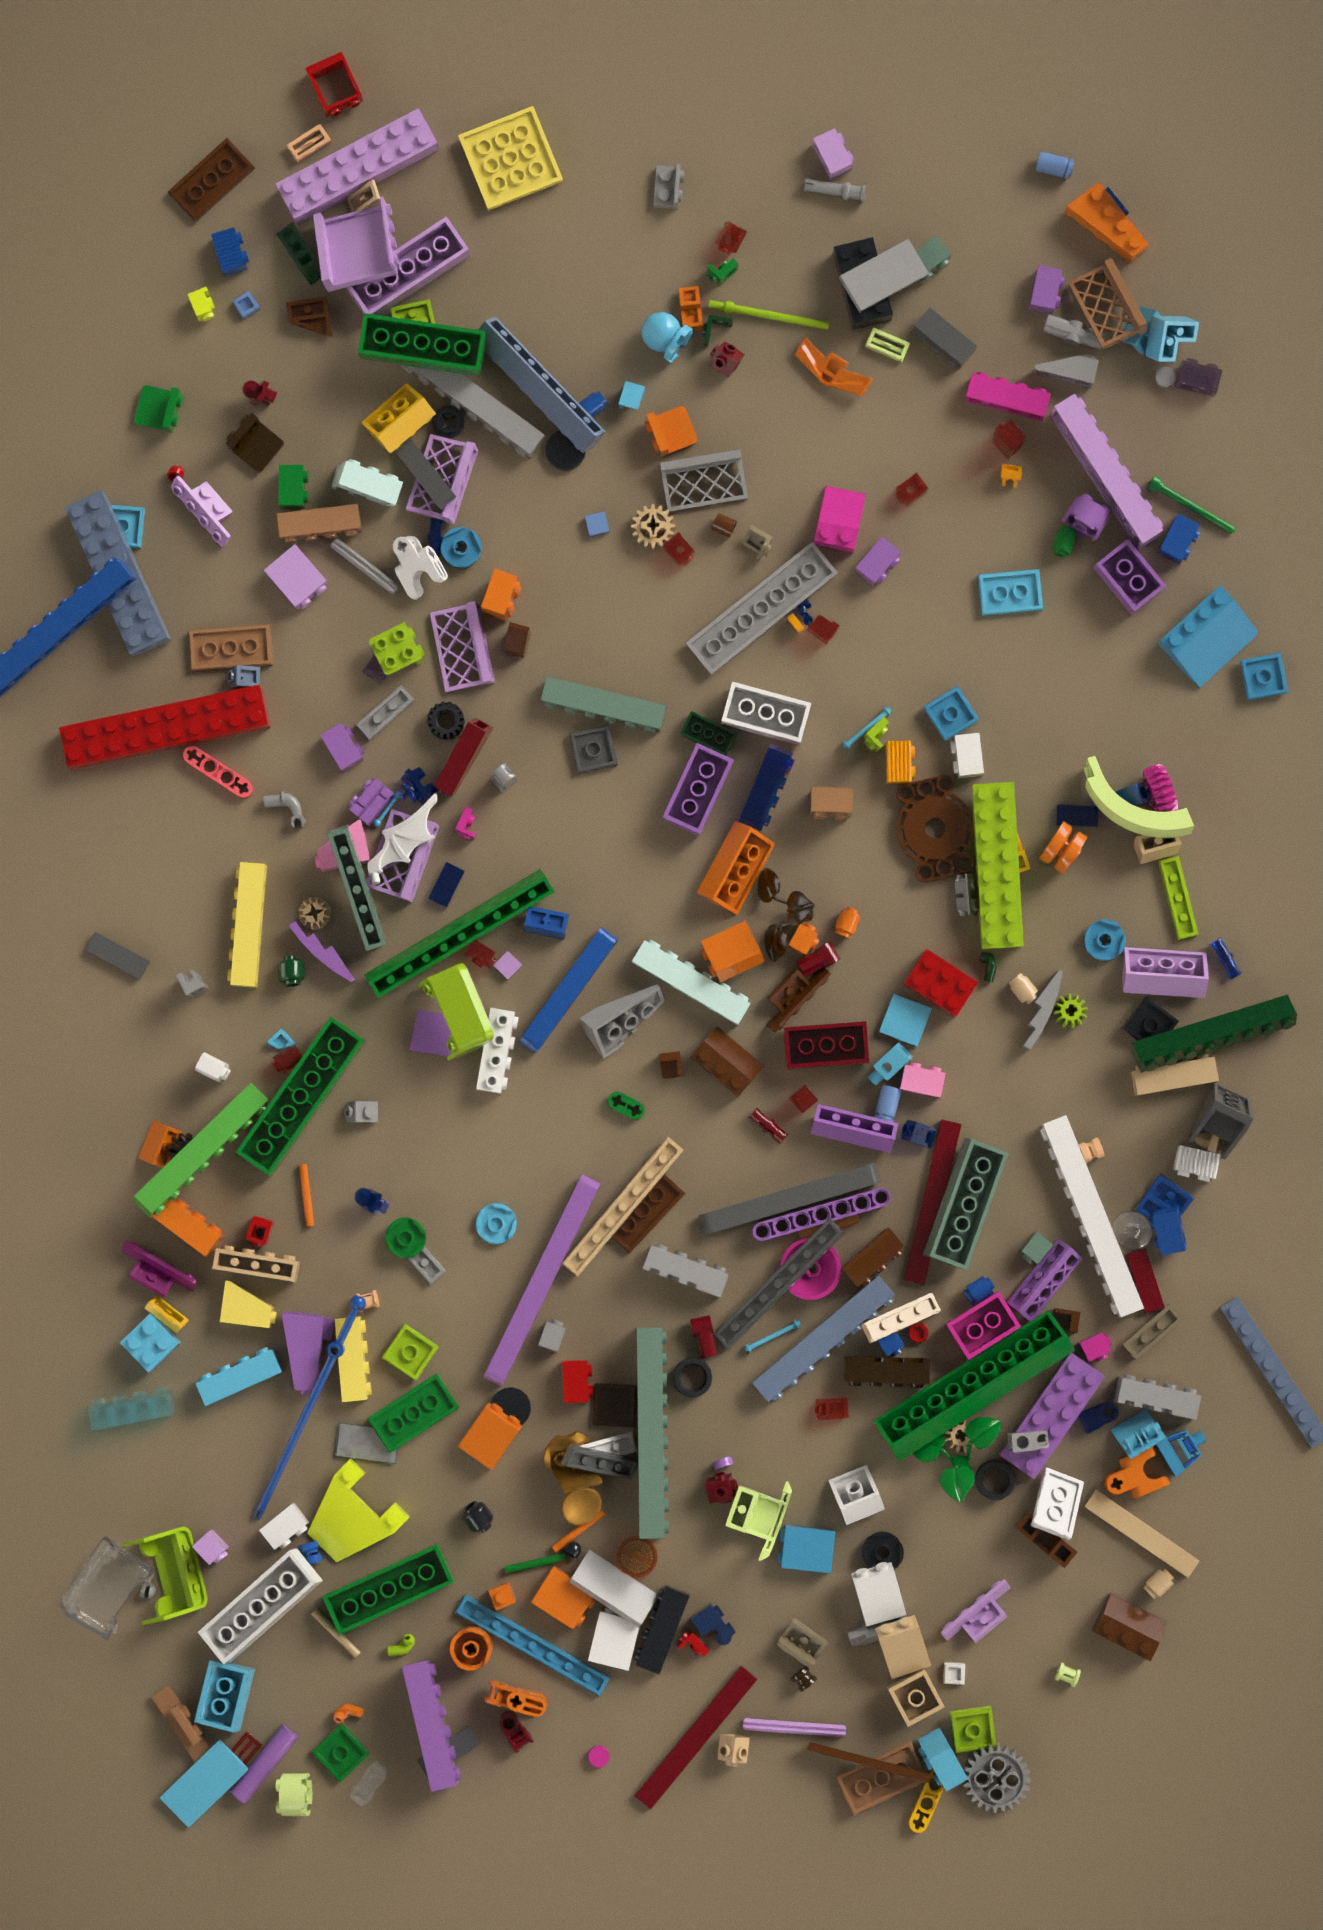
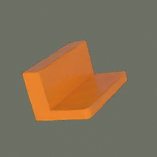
M153 1120L138 1158L163 1168L171 1159L166 1154L171 1150L167 1147V1144H173L174 1142L171 1137L178 1139V1134L182 1133V1131Z

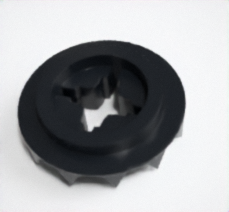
M444 406L438 409L432 419L435 432L444 438H453L460 435L465 424L462 412L453 406ZM443 416L448 420L454 418L452 421L454 429L450 426L444 427L445 421Z

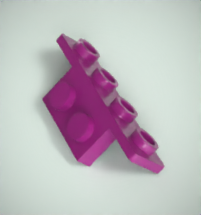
M125 1241L123 1243L121 1251L138 1261L129 1274L131 1280L165 1298L174 1282L193 1292L197 1281L192 1275L177 1270L173 1264L161 1261L151 1252H145L134 1242Z

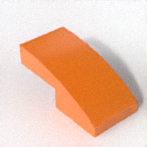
M699 286L678 288L682 327L688 325L693 329L692 331L703 330Z

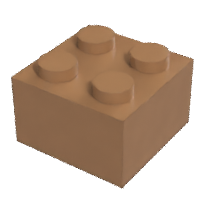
M811 788L810 816H814V820H826L827 817H834L835 821H847V818L851 817L853 810V788Z

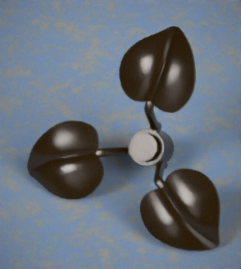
M764 868L758 881L757 890L760 899L765 903H770L774 899L786 904L788 907V922L779 925V927L775 924L770 925L764 937L766 952L769 958L776 962L784 954L788 943L787 935L782 929L790 925L797 926L802 922H810L813 919V909L816 905L800 891H793L787 901L778 898L776 894L780 891L779 878L773 870Z

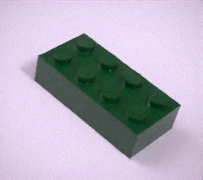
M691 711L680 732V736L727 756L737 733Z

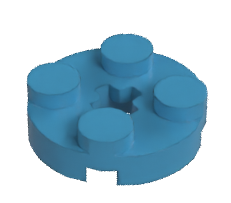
M456 527L445 534L441 544V552L445 561L452 567L457 569L468 568L474 565L481 557V541L474 531L465 527ZM458 543L467 545L465 552L456 551Z
M1103 919L1094 922L1086 930L1084 935L1085 949L1097 960H1112L1122 953L1126 944V937L1118 923ZM1104 934L1108 935L1107 939L1110 940V944L1106 943L1105 946L1101 945L1102 942L1099 941V938L1103 937Z

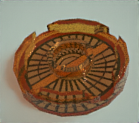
M639 1536L625 1539L618 1547L616 1554L620 1570L634 1578L644 1577L651 1573L658 1559L657 1549L654 1544L648 1539H639Z

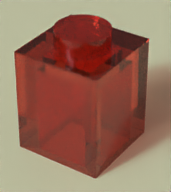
M806 1085L789 1098L801 1114L818 1101Z

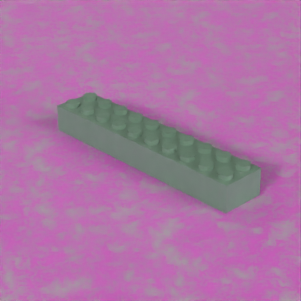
M637 1327L639 1539H665V1534L669 1533V1519H664V1512H669L668 1498H664V1491H668V1477H664V1470H668V1456L664 1457V1449H668V1436H663V1428H667V1415H663V1407H667V1394H663V1386H667V1373H663V1365H667V1353L662 1352V1344H666V1331H662V1327Z

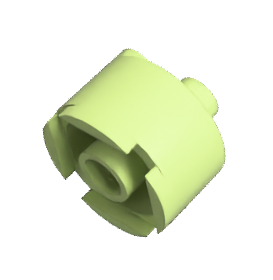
M283 1773L281 1778L276 1780V1792H279V1801L276 1802L277 1813H281L282 1816L310 1815L311 1810H307L308 1804H312L313 1791L312 1780H307L310 1776L309 1773Z

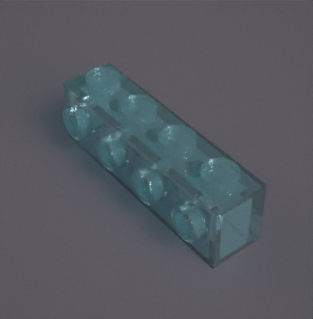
M166 1387L153 1389L154 1393L152 1394L140 1391L133 1393L134 1397L125 1398V1395L113 1397L111 1402L105 1403V1399L92 1401L93 1405L87 1406L91 1430H100L175 1415L176 1409L172 1390L166 1391Z

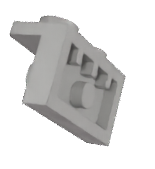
M677 164L676 167L656 166L653 207L678 209V202L682 203L683 190H679V185L684 183V171L681 170V164Z

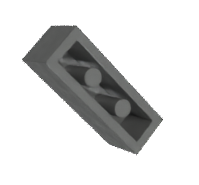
M931 308L914 325V335L923 342L925 340L929 343L931 350L939 355L941 353L946 357V362L952 367L957 366L960 369L976 350L977 345Z

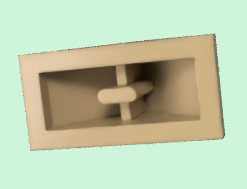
M370 180L347 198L351 213L381 205L375 180Z

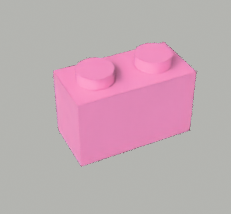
M909 1062V1065H904L899 1089L940 1098L946 1073L941 1072V1068L929 1066L928 1070L921 1068V1064Z

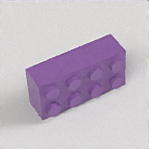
M696 743L662 820L700 837L734 764V759Z

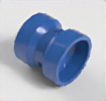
M317 1540L297 1546L299 1552L310 1565L323 1561L322 1555L318 1552L319 1545Z

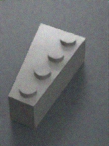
M656 1243V1246L651 1245L642 1269L721 1297L729 1274L725 1273V1268L717 1265L711 1268L706 1266L707 1261L696 1257L692 1261L687 1259L688 1254L676 1250L674 1254L668 1252V1247L658 1243Z
M1124 1374L1123 1378L1117 1377L1113 1396L1114 1402L1197 1420L1202 1396L1196 1394L1197 1390L1184 1388V1391L1176 1390V1385L1164 1383V1387L1157 1386L1156 1381L1145 1378L1143 1382L1135 1381L1136 1376Z

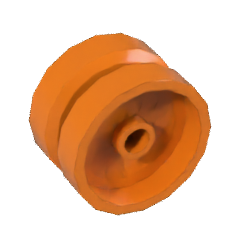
M1064 821L1039 857V860L1050 864L1056 855L1059 856L1054 869L1061 874H1064L1070 864L1074 863L1088 837L1078 831L1071 840H1068L1067 838L1072 832V826Z

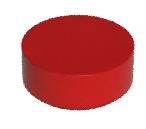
M916 1322L909 1326L907 1334L912 1342L922 1343L927 1339L929 1332L926 1325Z

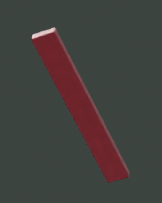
M941 1119L906 1269L905 1281L925 1285L931 1258L924 1256L923 1252L948 1185L962 1125L960 1123Z
M741 1665L635 1794V1797L651 1810L758 1679Z

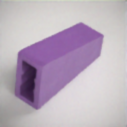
M284 1311L282 1319L294 1389L300 1390V1394L310 1395L319 1377L326 1316Z

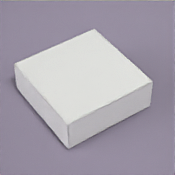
M944 1662L943 1684L964 1685L965 1663Z

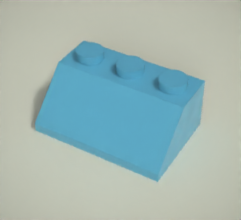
M209 1660L194 1722L233 1733L240 1731L255 1669L234 1663L223 1665L221 1661Z

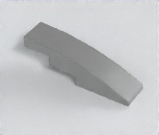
M1060 969L1033 1003L1039 1010L1028 1023L1033 1032L1022 1045L1027 1051L1031 1050L1052 1013L1063 974Z

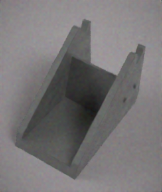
M1213 1083L1189 1134L1188 1142L1192 1144L1203 1129L1227 1141L1221 1157L1226 1159L1254 1119L1251 1100Z

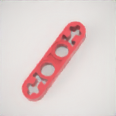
M189 746L184 750V760L198 771L242 799L252 795V784L241 775L198 747ZM197 751L196 755L201 759L203 755L206 756L201 761L200 767L197 766L199 762L196 759L189 760V752ZM208 761L215 763V770L212 772H206L204 769V765ZM229 772L232 774V781L230 783L222 782L221 776L223 773ZM237 778L240 779L237 781L240 785L248 784L247 788L249 791L247 793L243 792L240 794L241 790L237 786H234V789L231 788Z

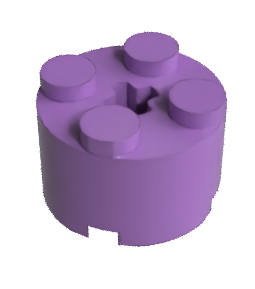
M1083 493L1081 497H1075L1063 516L1062 521L1063 523L1067 521L1068 526L1075 529L1076 535L1087 539L1089 536L1093 537L1091 541H1096L1110 520V509L1105 505L1097 504L1091 496Z

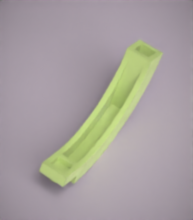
M1096 757L1087 758L1086 766H1084V772L1087 777L1085 788L1095 805L1113 822L1129 831L1150 837L1172 838L1192 834L1194 824L1187 808L1170 812H1156L1136 807L1113 791L1105 780Z

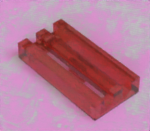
M248 1731L231 1749L234 1753L246 1738L250 1740L237 1755L240 1759L253 1743L256 1745L243 1761L245 1765L263 1745Z

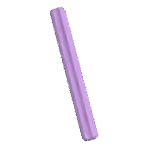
M750 1718L743 1720V1729L749 1731L835 1737L846 1736L845 1725Z

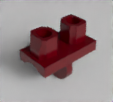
M251 380L244 383L242 387L243 394L247 398L252 399L250 404L255 406L259 403L269 406L270 403L274 402L277 391L268 388L269 382L262 381L258 384Z

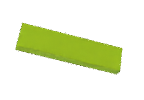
M1179 856L1159 860L1158 863L1177 940L1198 936Z

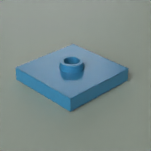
M1281 653L1240 660L1247 701L1289 693Z
M959 686L954 687L923 707L944 742L980 720Z

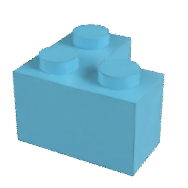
M1152 316L1145 356L1158 362H1175L1179 342H1196L1199 322L1182 316Z
M940 1728L918 1739L921 1748L918 1750L929 1770L934 1769L936 1772L932 1776L938 1786L943 1785L947 1792L968 1780Z

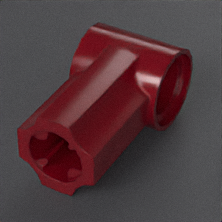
M830 941L815 949V952L798 960L797 964L804 977L841 959Z
M710 1315L690 1319L700 1359L717 1355Z

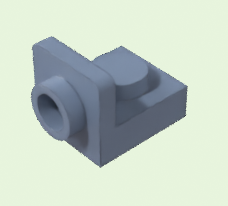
M236 665L230 668L227 676L230 688L260 685V667Z

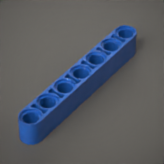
M602 927L599 929L523 1034L519 1043L535 1054L539 1051L617 943L618 938Z

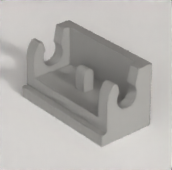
M190 970L193 978H188L182 973L176 975L185 995L190 998L209 990L202 977L193 970Z

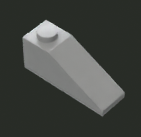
M1088 354L1035 365L1032 374L1092 388L1099 360Z

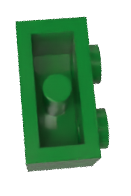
M279 465L278 505L280 509H305V503L309 502V493L305 491V483H309V471H305L304 465Z

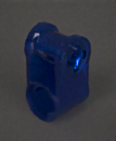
M1104 1402L1096 1407L1082 1411L1078 1418L1087 1434L1117 1419L1119 1411L1112 1402ZM1107 1406L1110 1409L1114 1408L1111 1417H1109L1107 1414H1103L1106 1411L1105 1408Z

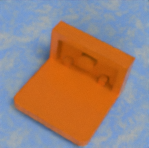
M679 406L656 416L654 412L646 414L647 421L644 422L648 433H652L654 440H651L655 452L659 451L661 457L697 443V436L684 406Z

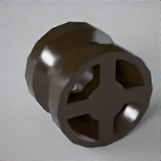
M804 1666L791 1677V1680L799 1685L798 1689L802 1692L810 1687L817 1678L815 1675L810 1674L808 1666Z

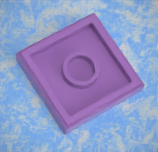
M417 1009L410 1050L444 1057L451 1055L447 1047L448 1037L451 1033L443 1014Z

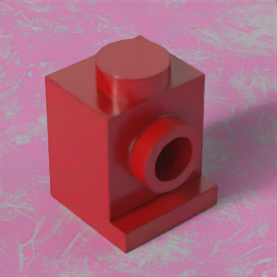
M253 1215L246 1236V1240H250L249 1245L259 1248L262 1245H267L275 1222ZM260 1228L264 1231L261 1237L257 1235V1230Z

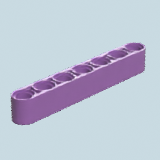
M878 1188L759 1222L753 1227L752 1234L759 1241L768 1240L824 1224L829 1218L834 1221L886 1206L890 1202L891 1195L888 1190ZM877 1192H884L887 1199L884 1203L876 1201L875 1196ZM862 1197L867 1201L864 1209L856 1207L855 1202L857 1198ZM838 1203L846 1205L847 1211L845 1214L840 1215L836 1212L835 1208ZM818 1209H824L827 1212L825 1220L821 1221L816 1218V1211ZM799 1214L807 1217L806 1225L799 1226L796 1223V1217ZM784 1220L787 1223V1229L784 1232L776 1229L777 1221ZM758 1226H765L768 1233L765 1237L757 1236L756 1228Z

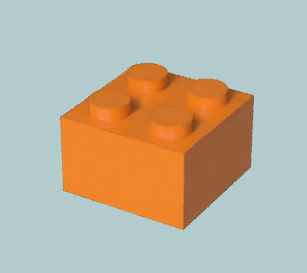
M494 568L481 605L484 615L505 622L507 617H512L515 608L513 606L514 598L518 599L521 592V583H519L518 576Z

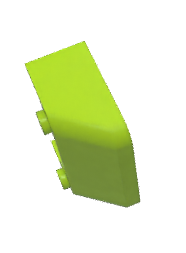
M463 963L434 974L417 985L418 989L423 987L426 995L432 998L436 997L451 1035L448 1037L447 1047L452 1054L447 1057L448 1061L476 1051L493 1040L494 1033L468 969Z
M179 1527L122 1543L123 1547L139 1544L140 1551L144 1556H155L165 1595L158 1598L155 1602L156 1617L142 1621V1625L165 1621L206 1606L208 1597L197 1553L192 1547L194 1545L193 1537L187 1527Z

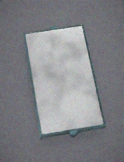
M339 1423L338 1437L335 1439L337 1441L335 1457L396 1464L397 1453L400 1447L389 1453L372 1426Z

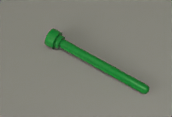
M1154 475L1146 489L1148 491L1162 493L1228 533L1235 532L1233 525L1164 486L1161 478Z

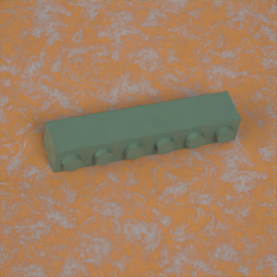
M546 677L541 697V703L545 704L544 707L556 710V707H559L569 714L580 712L584 713V717L590 719L601 717L607 723L616 724L617 721L624 723L625 727L632 729L638 726L644 728L643 731L653 734L656 731H661L666 711V705L551 677Z
M345 825L329 830L328 837L365 949L368 951L386 945V938L349 826Z

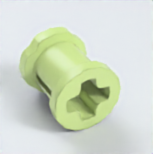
M1061 1662L1056 1671L1055 1680L1058 1681L1060 1679L1075 1687L1081 1670H1074Z

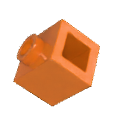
M805 923V925L800 924L788 947L803 956H806L810 949L814 951L819 942V939L816 938L818 935L815 932L816 928L808 923Z

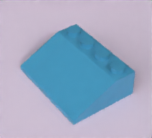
M1220 585L1159 641L1158 645L1200 688L1256 637L1259 632L1235 600Z

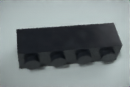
M666 1585L665 1589H660L657 1597L660 1603L657 1609L653 1608L649 1618L652 1624L650 1629L645 1628L642 1640H645L642 1648L638 1647L634 1657L637 1660L636 1666L660 1675L690 1597L689 1593Z

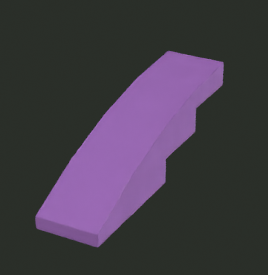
M296 921L288 925L301 943L318 960L349 982H356L333 946L325 950L314 933L306 937Z

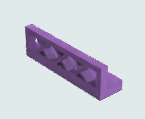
M1057 1239L1051 1249L1034 1267L1006 1303L1029 1322L1032 1321L1083 1258L1066 1243ZM1073 1255L1075 1258L1070 1264L1066 1265L1068 1258ZM1060 1272L1058 1279L1053 1281L1055 1274ZM1047 1288L1046 1294L1043 1297H1040V1294L1043 1291V1289ZM1034 1304V1309L1028 1315L1026 1313L1027 1309Z

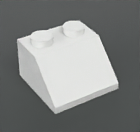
M867 1465L828 1480L846 1525L885 1510Z

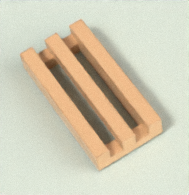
M318 124L286 146L296 162L300 163L332 141L321 124ZM319 131L321 132V134H319V135L316 136L315 138L309 140L308 142H306L304 145H302V146L299 147L298 149H296V150L293 149L294 147H296L297 145H299L300 143H302V142L305 141L306 139L310 138L311 136H313V135L316 134L317 132H319ZM325 138L324 140H322L321 142H319L318 144L314 145L313 147H311L310 149H308L307 151H305L304 153H302L301 155L298 156L299 153H301L302 151L306 150L307 148H309L310 146H312L313 144H315V143L318 142L319 140Z

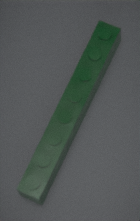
M1287 994L1132 1042V1054L1140 1072H1150L1158 1067L1170 1066L1184 1059H1193L1197 1055L1209 1054L1217 1049L1228 1048L1242 1041L1247 1042L1255 1037L1267 1036L1281 1029H1290L1296 1025L1297 1013Z

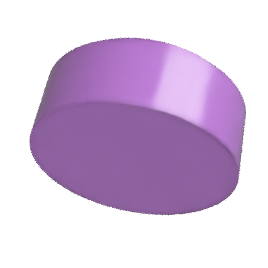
M728 1456L713 1462L712 1466L714 1471H717L734 1463L732 1457Z

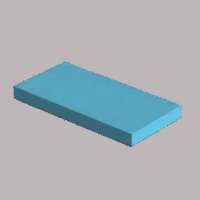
M219 1739L160 1796V1799L189 1828L249 1768Z

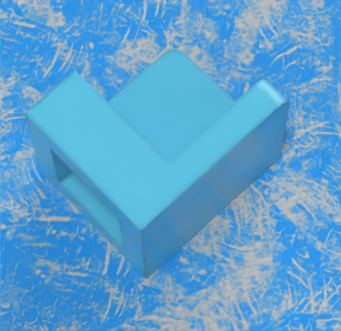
M625 381L618 404L619 408L627 407L638 410L641 399H643L645 394V387Z

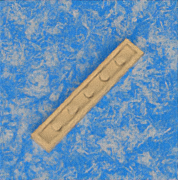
M1096 1489L1084 1505L1085 1508L1187 1578H1189L1200 1561Z

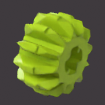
M1070 993L1066 994V1000L1060 996L1059 1001L1061 1004H1054V1007L1059 1010L1053 1011V1015H1060L1055 1021L1058 1023L1063 1019L1062 1027L1064 1028L1068 1022L1070 1028H1074V1021L1080 1026L1082 1021L1079 1018H1087L1082 1012L1088 1011V1007L1081 1008L1085 1000L1083 999L1078 1003L1079 995L1077 994L1073 997V1000ZM1069 1006H1072L1071 1009H1075L1072 1016H1068L1069 1013L1066 1014L1065 1011Z

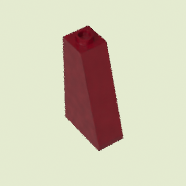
M474 718L467 723L434 785L438 788L437 791L445 796L456 794L492 732V726L478 718Z

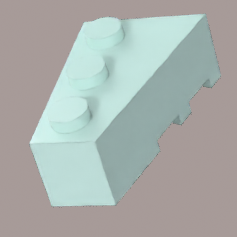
M352 459L337 465L330 486L331 489L336 490L339 487L347 490L348 494H358L366 497V500L389 507L396 505L403 484L402 481L398 480L397 476L380 474V470L370 466L364 468L360 466V462Z

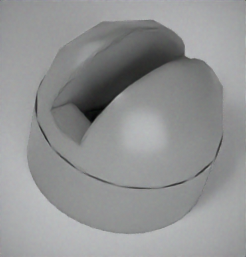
M145 1583L140 1587L139 1593L143 1599L150 1600L156 1596L157 1589L154 1584ZM148 1586L150 1587L148 1597H145L146 1587Z

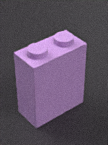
M296 544L264 570L266 575L297 610L306 608L316 594L320 596L327 590V580Z

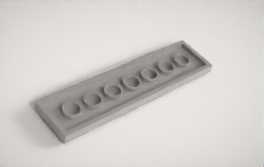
M811 542L687 641L686 646L709 674L713 675L838 575V572L816 545Z

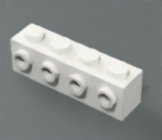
M490 1008L488 1020L492 1027L494 1038L483 1047L477 1090L502 1094V1090L507 1088L508 1078H505L506 1069L510 1070L512 1058L508 1057L509 1049L513 1050L515 1043L512 1031L517 1029L519 1017H515L516 1013L513 1011Z

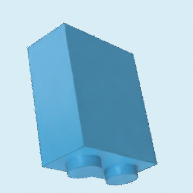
M785 1525V1529L780 1530L779 1542H783V1549L778 1550L777 1562L781 1563V1568L831 1573L835 1530Z

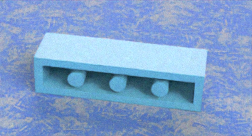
M268 1347L257 1351V1356L251 1359L249 1356L237 1360L238 1365L230 1367V1364L219 1368V1373L213 1376L211 1373L199 1377L200 1382L195 1384L204 1405L208 1406L284 1372L275 1350H268Z

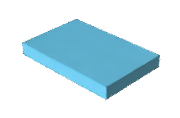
M1039 569L978 575L982 616L1043 610Z

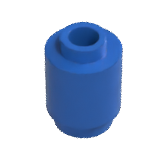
M599 391L591 393L579 402L592 418L603 411L605 406L608 405L606 399Z
M981 1276L967 1285V1289L963 1290V1293L971 1305L974 1303L978 1304L994 1293L992 1289L995 1286L989 1277L985 1279Z

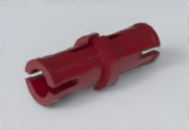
M758 1108L749 1116L752 1121L763 1129L764 1133L767 1132L779 1144L787 1137L788 1133L775 1124L774 1119L768 1118Z

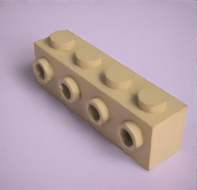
M222 1245V1249L216 1248L212 1269L297 1282L300 1261H295V1256L283 1255L282 1259L276 1258L275 1253L264 1251L263 1255L254 1254L255 1250L243 1248L242 1252L234 1251L233 1246Z

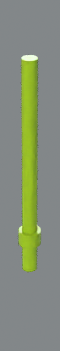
M710 300L708 307L722 310L727 314H732L733 312L828 330L829 322L735 305L734 302L730 301L724 303Z

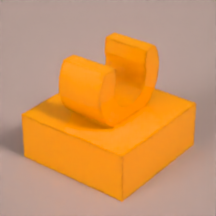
M1002 464V486H1005L1006 481L1011 479L1014 481L1013 487L1016 488L1017 480L1021 481L1022 466Z

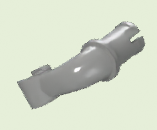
M284 791L281 794L264 796L265 808L289 807L293 814L290 822L291 825L296 828L295 821L300 819L302 827L305 826L306 820L302 816L301 805L296 797Z

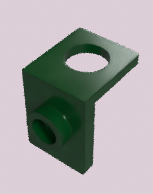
M709 315L708 324L704 323L702 336H705L704 346H709L712 324L732 327V318Z

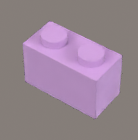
M835 128L813 138L812 143L830 180L852 170V162H854L851 152L846 151L844 147L845 140L842 134L837 133Z
M213 1529L208 1531L192 1546L209 1565L213 1562L218 1564L228 1555L226 1550L229 1546Z

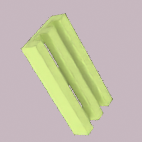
M873 327L865 348L902 363L910 343ZM874 335H878L901 346H904V349H901L892 344L877 339L874 337ZM871 341L874 342V343H876V344H879V345H881V346H883V347H886V348H888V349H891V350H893V351H895V352H898V353L901 354V356H900V355H897V354H895V353H893V352H890V351H888V350H886V349H883V348H881V347H878V346H876V345H874V344H871Z

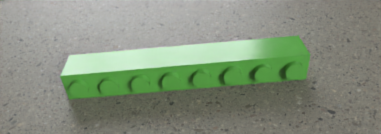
M250 1083L136 1193L132 1201L149 1218L154 1214L156 1216L161 1214L166 1208L164 1206L165 1203L169 1200L174 1201L180 1195L179 1190L184 1185L188 1187L195 1180L193 1176L198 1171L200 1173L205 1171L210 1165L208 1162L213 1157L217 1159L224 1152L223 1147L227 1143L231 1145L239 1137L237 1133L241 1129L244 1131L248 1129L253 1123L252 1119L256 1115L261 1116L269 1099Z

